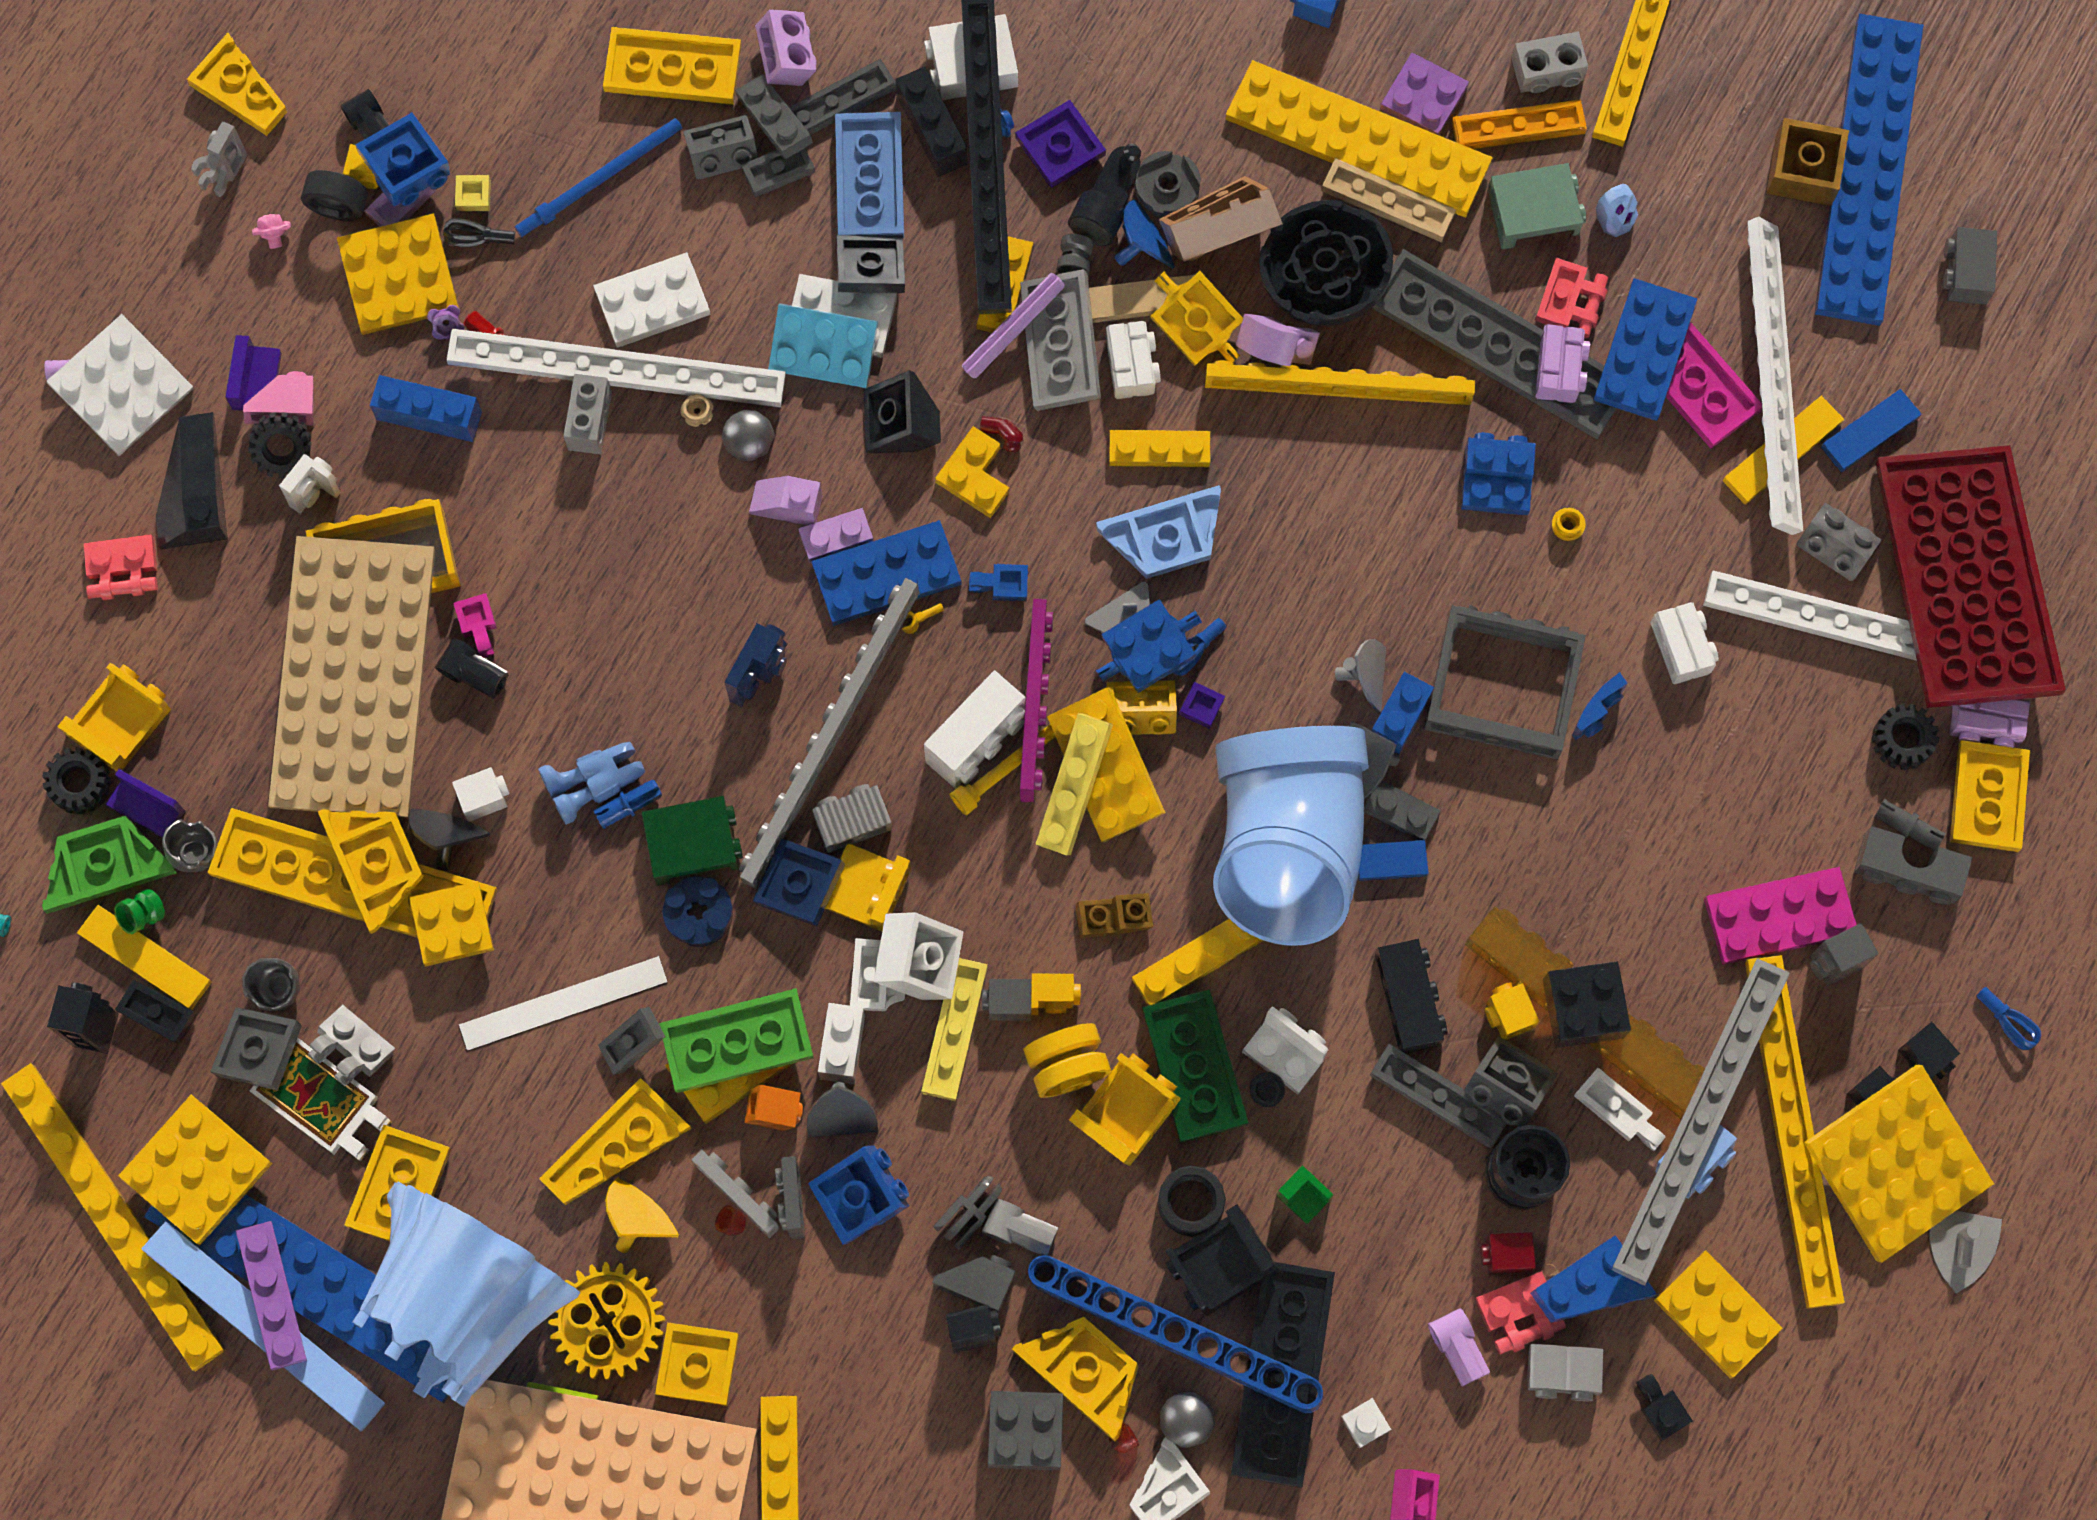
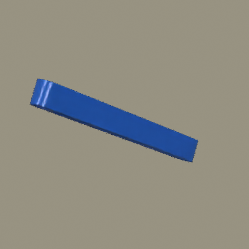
M1038 1256L1029 1264V1278L1035 1288L1043 1293L1300 1412L1312 1413L1318 1410L1323 1403L1324 1396L1321 1384L1307 1374L1051 1256ZM1046 1265L1052 1266L1055 1269L1052 1280L1049 1282L1038 1281L1036 1274L1039 1268ZM1081 1280L1087 1283V1291L1083 1296L1072 1297L1069 1295L1068 1290L1072 1282ZM1108 1295H1114L1120 1299L1119 1307L1114 1312L1108 1313L1101 1309V1301ZM1140 1310L1149 1311L1153 1317L1152 1322L1143 1328L1133 1324L1134 1315ZM1173 1325H1179L1185 1329L1184 1338L1177 1343L1169 1342L1165 1336L1168 1328ZM1206 1340L1214 1341L1218 1345L1217 1353L1211 1358H1204L1198 1353L1199 1345ZM1239 1355L1247 1356L1251 1360V1366L1245 1373H1236L1231 1368L1232 1360ZM1273 1370L1281 1372L1284 1376L1283 1384L1275 1389L1267 1387L1264 1383L1265 1375ZM1312 1386L1318 1393L1316 1400L1311 1404L1301 1403L1297 1398V1392L1301 1387Z

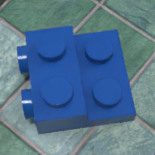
M413 113L408 114L356 144L357 152L372 171L376 183L394 207L400 203L403 206L414 203L419 197V192L428 187L433 190L440 188L446 183L447 176L450 175L447 159Z
M1486 432L1476 433L1474 438L1468 437L1465 446L1461 510L1529 515L1536 443H1528L1527 437L1519 435L1508 437V441L1494 440L1495 436Z
M875 1145L862 1147L808 1183L843 1245L849 1244L876 1225H882L909 1207L906 1198L909 1197L907 1187L900 1179L894 1180L888 1169L892 1166L888 1154L882 1148L877 1149Z

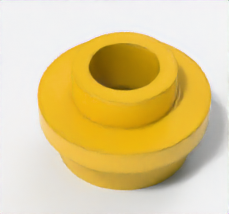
M1563 508L1555 513L1551 527L1554 534L1561 540L1573 541L1583 534L1586 522L1584 516L1578 510ZM1569 521L1573 524L1574 528L1567 530L1563 527L1562 523Z

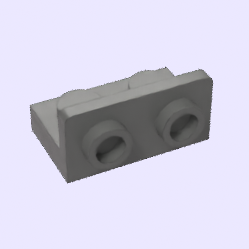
M747 115L683 131L696 179L742 169V164L759 158Z

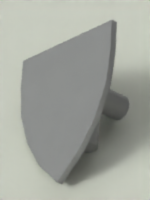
M1370 639L1360 645L1355 654V659L1349 657L1343 662V667L1335 669V678L1337 681L1360 680L1367 701L1379 713L1382 710L1386 647L1376 639Z
M1955 1211L1929 1229V1243L1933 1260L1941 1276L1955 1293L1974 1283L1988 1268L1996 1254L2002 1219Z

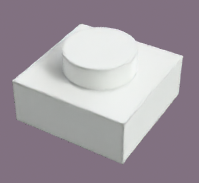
M1373 1398L1341 1416L1343 1423L1359 1449L1391 1430Z

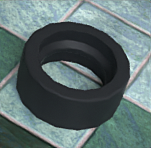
M315 170L309 172L306 176L300 199L303 205L319 215L340 221H355L363 215L368 191L363 184L349 176L327 170Z
M1187 1166L1178 1168L1166 1177L1160 1187L1157 1204L1160 1217L1167 1227L1181 1235L1196 1236L1218 1223L1224 1212L1226 1197L1223 1185L1216 1175L1202 1167ZM1184 1181H1198L1205 1185L1211 1193L1212 1208L1208 1215L1199 1221H1184L1176 1216L1172 1210L1171 1194L1175 1187Z

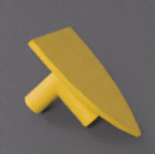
M618 1177L610 1185L605 1199L606 1212L618 1237H620L616 1243L618 1251L627 1253L636 1237L678 1238L679 1234L663 1209L649 1196Z

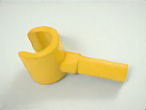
M940 603L915 614L910 611L906 618H912V623L902 628V630L908 634L916 632L920 622L944 611L942 604Z

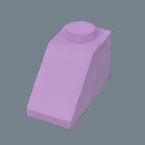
M791 476L756 481L749 514L802 525L814 524L817 521L822 500L821 483Z

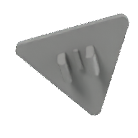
M1141 582L1086 617V626L1104 633L1149 606L1148 584Z

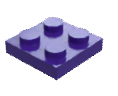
M1071 100L1015 132V139L1050 188L1106 156V149Z

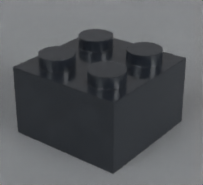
M1618 961L1547 972L1543 978V985L1555 1048L1624 1039L1630 1033L1631 1026Z

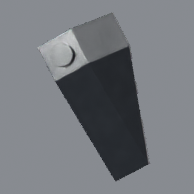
M213 412L179 417L156 513L158 542L161 550L228 540Z

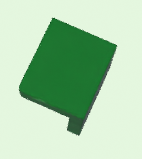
M1302 1165L1278 1190L1276 1196L1305 1224H1308L1332 1199L1333 1193Z

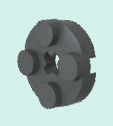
M1160 151L1148 156L1140 165L1136 175L1135 193L1145 209L1149 210L1156 218H1162L1198 200L1201 182L1200 173L1190 158L1184 155L1183 157L1173 155L1172 151ZM1163 178H1167L1168 181H1176L1172 190L1160 187Z

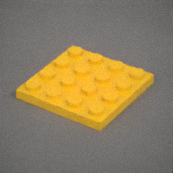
M1915 1065L1804 1142L1873 1257L1881 1263L1994 1185L1923 1065Z

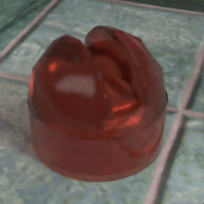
M727 1205L717 1214L715 1227L718 1232L727 1236H737L743 1233L747 1220L741 1210Z
M1123 1421L1120 1435L1117 1439L1120 1444L1114 1448V1451L1119 1453L1130 1452L1140 1445L1126 1421Z

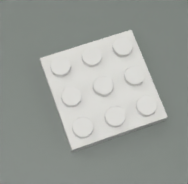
M123 314L117 317L47 380V384L118 456L123 454L194 389Z

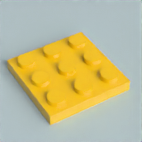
M434 213L337 237L362 335L428 319L427 315L431 309H447L449 305H456L459 308Z
M191 1094L118 1176L200 1246L273 1163Z

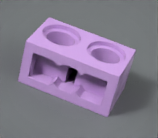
M769 9L755 25L767 84L803 86L816 71V57L812 52L810 29L806 25L804 12Z

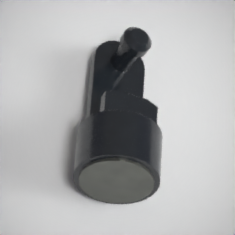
M1136 144L1117 147L1111 152L1092 190L1081 194L1068 219V226L1072 232L1092 239L1094 245H1111L1124 221L1123 206L1129 196L1127 193L1141 165V150Z

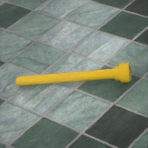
M1050 724L1039 732V738H1045V745L1056 737ZM1023 745L973 785L967 784L964 787L960 785L949 794L953 803L964 815H968L978 807L977 803L981 800L980 796L1022 764Z

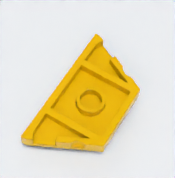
M322 809L318 811V814L370 934H373L423 879L422 872L395 812H330V810Z
M1082 1317L1068 1323L1062 1329L1050 1330L1043 1333L1040 1338L1023 1345L1022 1343L1016 1344L1012 1348V1351L1059 1393H1063V1396L1112 1440L1116 1441L1119 1438L1138 1364L1091 1322Z

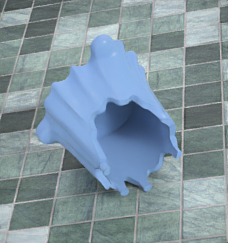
M395 1182L387 1194V1201L391 1208L390 1245L360 1311L352 1323L362 1328L368 1317L371 1316L377 1321L391 1325L392 1342L384 1354L395 1361L398 1360L403 1350L421 1340L430 1342L428 1352L416 1375L420 1380L413 1392L425 1398L433 1386L447 1380L441 1390L449 1395L452 1400L465 1407L472 1394L482 1386L530 1331L554 1312L578 1298L581 1292L565 1282L556 1273L537 1262L535 1256L529 1251L497 1234L472 1216L446 1202L436 1199L428 1193L424 1194L410 1185L406 1186L400 1182Z

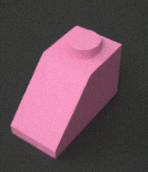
M298 371L289 372L286 375H278L243 405L245 424H259V419L263 416L267 419L270 413L276 412V416H281L282 412L288 413V418L292 419L293 415L297 416L300 424L304 422L306 425H313V376H307L305 373Z

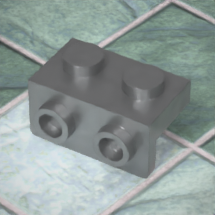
M1824 503L1798 540L1797 546L1849 581H1854L1882 539L1874 535L1869 529L1860 526L1845 516L1842 511Z

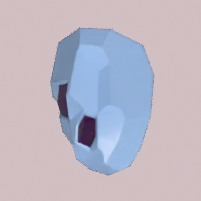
M1621 184L1608 190L1598 200L1596 206L1597 219L1604 233L1614 237L1630 232L1638 216L1635 195L1627 184Z

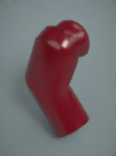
M982 416L980 431L1000 435L1004 439L1003 448L1005 451L1018 452L1021 449V442L1024 441L1023 434L1012 421Z

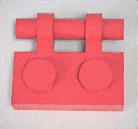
M1556 258L1535 321L1566 328L1569 326L1570 320L1579 323L1578 328L1585 330L1584 338H1589L1592 328L1596 327L1599 319L1597 312L1600 303L1605 301L1608 292L1606 289L1608 277L1604 274H1596L1594 282L1584 280L1588 268ZM1579 294L1586 295L1588 298L1585 309L1575 306Z
M152 535L84 543L86 576L89 579L100 578L99 584L86 587L88 599L102 598L103 601L112 600L116 595L132 593L135 597L145 595L147 591L158 590L156 577L144 578V572L157 571L155 539ZM131 574L130 580L113 581V576Z
M1542 1271L1475 1298L1488 1332L1503 1328L1506 1337L1494 1341L1499 1354L1510 1350L1514 1353L1525 1349V1344L1540 1338L1545 1341L1554 1337L1555 1332L1566 1328L1564 1320L1551 1323L1530 1294L1546 1282ZM1532 1316L1535 1325L1518 1331L1514 1322Z

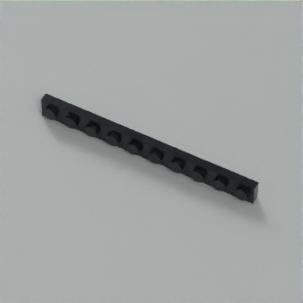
M961 0L978 314L1012 313L994 0Z

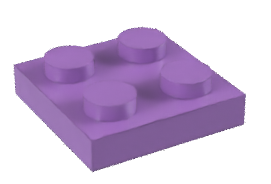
M1411 53L1382 101L1380 110L1399 120L1440 135L1467 90L1469 81Z

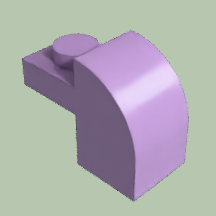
M1244 314L1236 346L1252 356L1285 366H1291V363L1311 365L1320 333L1314 329L1285 326L1273 317Z

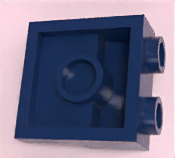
M756 623L724 682L730 702L742 707L746 699L751 700L754 697L759 686L757 678L770 684L774 675L778 677L781 675L787 663L785 648L788 644L783 640L785 632L771 624H767L764 627Z

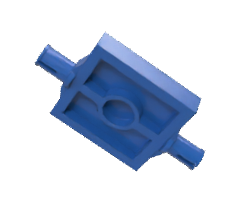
M1159 599L1102 633V639L1111 651L1113 661L1095 670L1098 677L1104 683L1120 672L1130 680L1137 693L1181 668L1196 658L1195 652L1186 640L1185 632L1202 623L1199 615L1194 610L1177 621L1176 618L1168 613Z

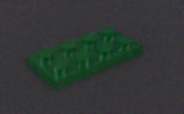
M1210 989L1142 1007L1159 1072L1177 1086L1173 1093L1181 1098L1171 1112L1180 1144L1248 1126L1249 1122Z

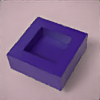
M1194 682L1180 709L1179 715L1210 729L1225 700V696Z

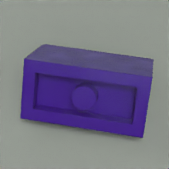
M235 336L225 396L232 410L243 411V405L278 376L282 355L280 349L257 347L253 345L249 336Z
M120 769L116 772L115 776L121 782L106 803V806L163 838L166 828L175 821L180 820L186 811L171 797Z

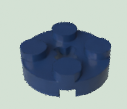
M695 876L681 880L667 891L662 913L665 925L674 938L687 943L689 946L704 947L717 942L725 934L732 921L733 907L727 891L715 879ZM699 903L700 906H706L708 910L703 912V919L697 920L694 915L688 916V911L692 910V905Z

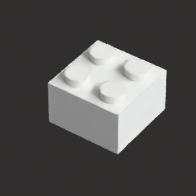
M915 912L885 914L873 982L920 1000L952 999L964 932Z

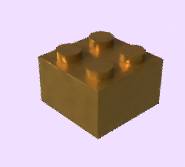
M1784 118L1775 138L1766 194L1831 206L1840 190L1849 130Z

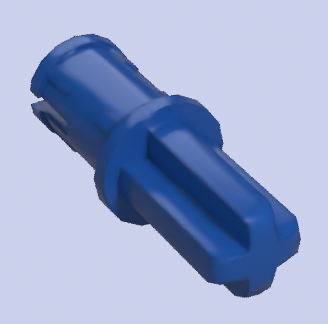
M650 780L626 794L623 791L620 792L618 798L593 811L602 828L606 829L630 814L634 817L635 811L660 799L662 792L658 784L654 780Z

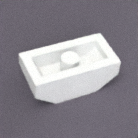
M856 938L850 1006L863 1007L864 1011H886L890 1005L905 1000L904 993L873 982L881 940Z

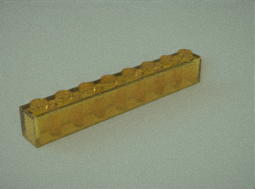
M1494 906L1469 936L1465 945L1515 986L1523 983L1528 996L1548 1012L1543 978L1548 971L1573 968V963L1563 954L1557 953L1555 955L1545 947L1546 942L1540 935L1534 931L1527 932L1520 927L1518 919L1506 909L1499 910ZM1629 1013L1631 1031L1624 1039L1588 1044L1682 1120L1705 1071L1703 1066L1699 1064L1692 1065L1683 1057L1685 1054L1677 1045L1669 1041L1665 1043L1655 1035L1657 1031L1651 1024L1643 1019L1638 1021Z

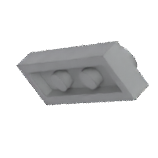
M701 1150L692 1159L694 1165L769 1239L779 1230L778 1224L774 1221L778 1217L777 1213L764 1201L758 1205L749 1196L753 1190L740 1177L733 1181L724 1172L728 1166L714 1152L708 1156Z

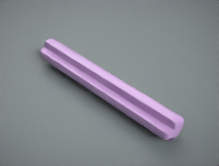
M1050 273L962 364V368L972 378H977L1064 288L1063 281L1054 273Z

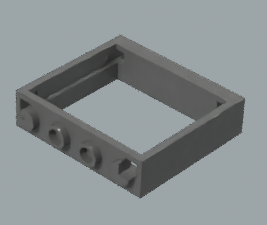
M1452 605L1447 618L1433 684L1435 688L1430 698L1424 730L1558 760L1563 751L1586 635L1570 631L1569 627L1561 626L1558 629L1547 627L1542 621L1535 619H1526L1525 621L1511 619V616L1504 612L1495 611L1489 614L1478 611L1472 605H1469L1468 608ZM1457 628L1569 652L1552 735L1440 710Z

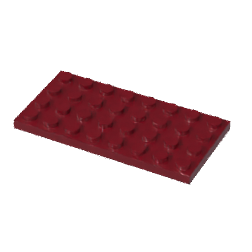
M2011 446L1878 457L1875 465L1926 707L1933 708L2063 695L2066 688Z

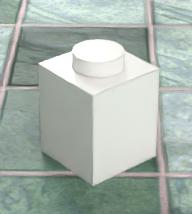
M491 767L452 782L463 813L469 822L508 807L504 796L510 794L503 775L496 777Z

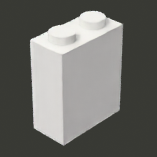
M1006 14L995 16L999 90L1018 87V70ZM962 22L929 27V40L924 41L927 60L933 59L935 69L930 70L933 83L939 89L942 100L965 97L966 81Z

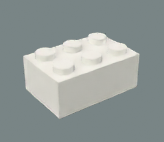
M994 670L924 743L925 762L955 789L962 782L965 785L968 784L979 771L977 766L985 758L991 760L1001 749L1002 744L1000 742L1008 734L1015 735L1024 725L1025 720L1023 718L1026 712L1025 696Z

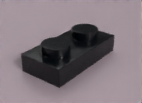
M134 979L115 1008L118 1013L176 1044H179L196 1016V1013Z

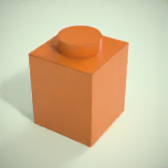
M765 1085L750 1088L744 1123L780 1131L795 1128L796 1124L800 1122L803 1112V1105L799 1103L801 1093Z

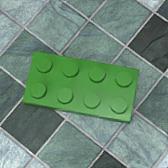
M797 988L659 1023L665 1035L663 1042L676 1093L814 1058Z

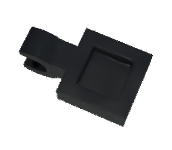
M1653 1374L1646 1375L1635 1382L1649 1403L1641 1411L1660 1441L1665 1440L1693 1422L1673 1390L1663 1395L1661 1387Z

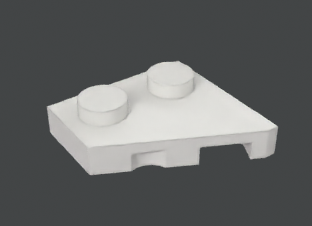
M1165 1437L1153 1464H1150L1144 1476L1141 1487L1137 1489L1130 1503V1508L1139 1520H1176L1210 1495V1491L1177 1446Z

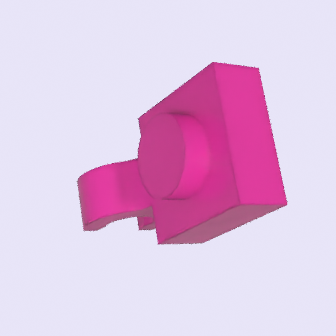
M484 593L453 603L464 638L474 636L477 650L482 658L495 655L487 631L496 629L497 626L487 594Z

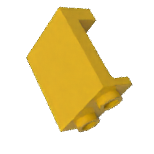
M110 662L106 667L110 672L74 719L71 720L65 716L57 727L68 738L86 751L88 749L93 752L103 763L117 772L118 769L123 770L171 708L164 701L166 694L151 683L147 687L143 686L137 681L140 676L123 664L119 669Z
M1120 1053L1117 1057L1119 1062L1112 1070V1073L1108 1075L1083 1110L1077 1109L1069 1121L1124 1164L1131 1166L1181 1098L1173 1093L1177 1086L1160 1074L1155 1079L1147 1073L1146 1070L1150 1065L1137 1055L1132 1053L1128 1058Z

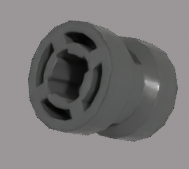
M1078 234L1064 235L1060 245V250L1063 254L1058 259L1057 271L1063 274L1084 269L1087 275H1089L1090 262L1088 257L1092 254L1094 246L1092 239Z

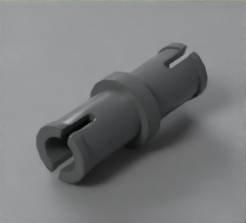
M1884 799L1874 816L1875 819L1900 831V835L1905 836V839L1909 836L1932 849L1933 852L1939 847L1946 835L1945 832L1920 820V815L1913 812L1911 815L1888 802L1887 799Z

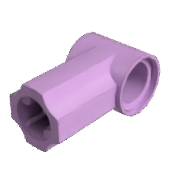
M1461 1308L1428 1323L1429 1331L1441 1353H1445L1461 1386L1467 1385L1490 1373L1473 1339L1475 1337L1473 1328Z

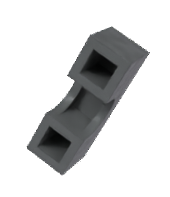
M1873 826L1864 834L1854 873L1862 875L1863 880L1873 884L1885 882L1895 885L1896 890L1905 894L1914 895L1916 892L1930 896L1929 900L1941 905L1954 904L1963 896L1973 857L1938 847L1930 855L1927 867L1916 868L1908 864L1903 857L1902 847L1905 836Z

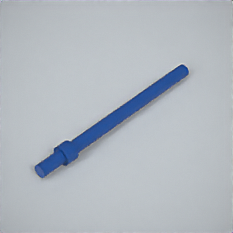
M674 118L550 203L544 202L534 209L535 213L514 226L518 235L522 238L541 224L546 226L556 219L555 215L682 130L680 122Z

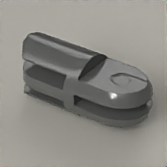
M992 1176L984 1177L966 1198L960 1195L933 1226L937 1232L940 1231L962 1207L964 1211L943 1235L946 1240L950 1241L968 1220L974 1217L975 1220L954 1244V1247L958 1250L963 1247L987 1219L984 1212L1002 1192V1186L998 1183L977 1206L974 1205L975 1201L994 1180Z

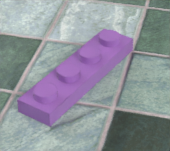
M272 1221L236 1230L271 1371L307 1361Z

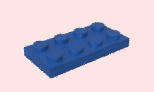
M1634 278L1593 401L1657 421L1697 298Z
M940 520L812 561V566L833 626L888 609L891 605L888 603V598L896 585L901 586L905 578L918 584L920 593L917 599L962 585Z

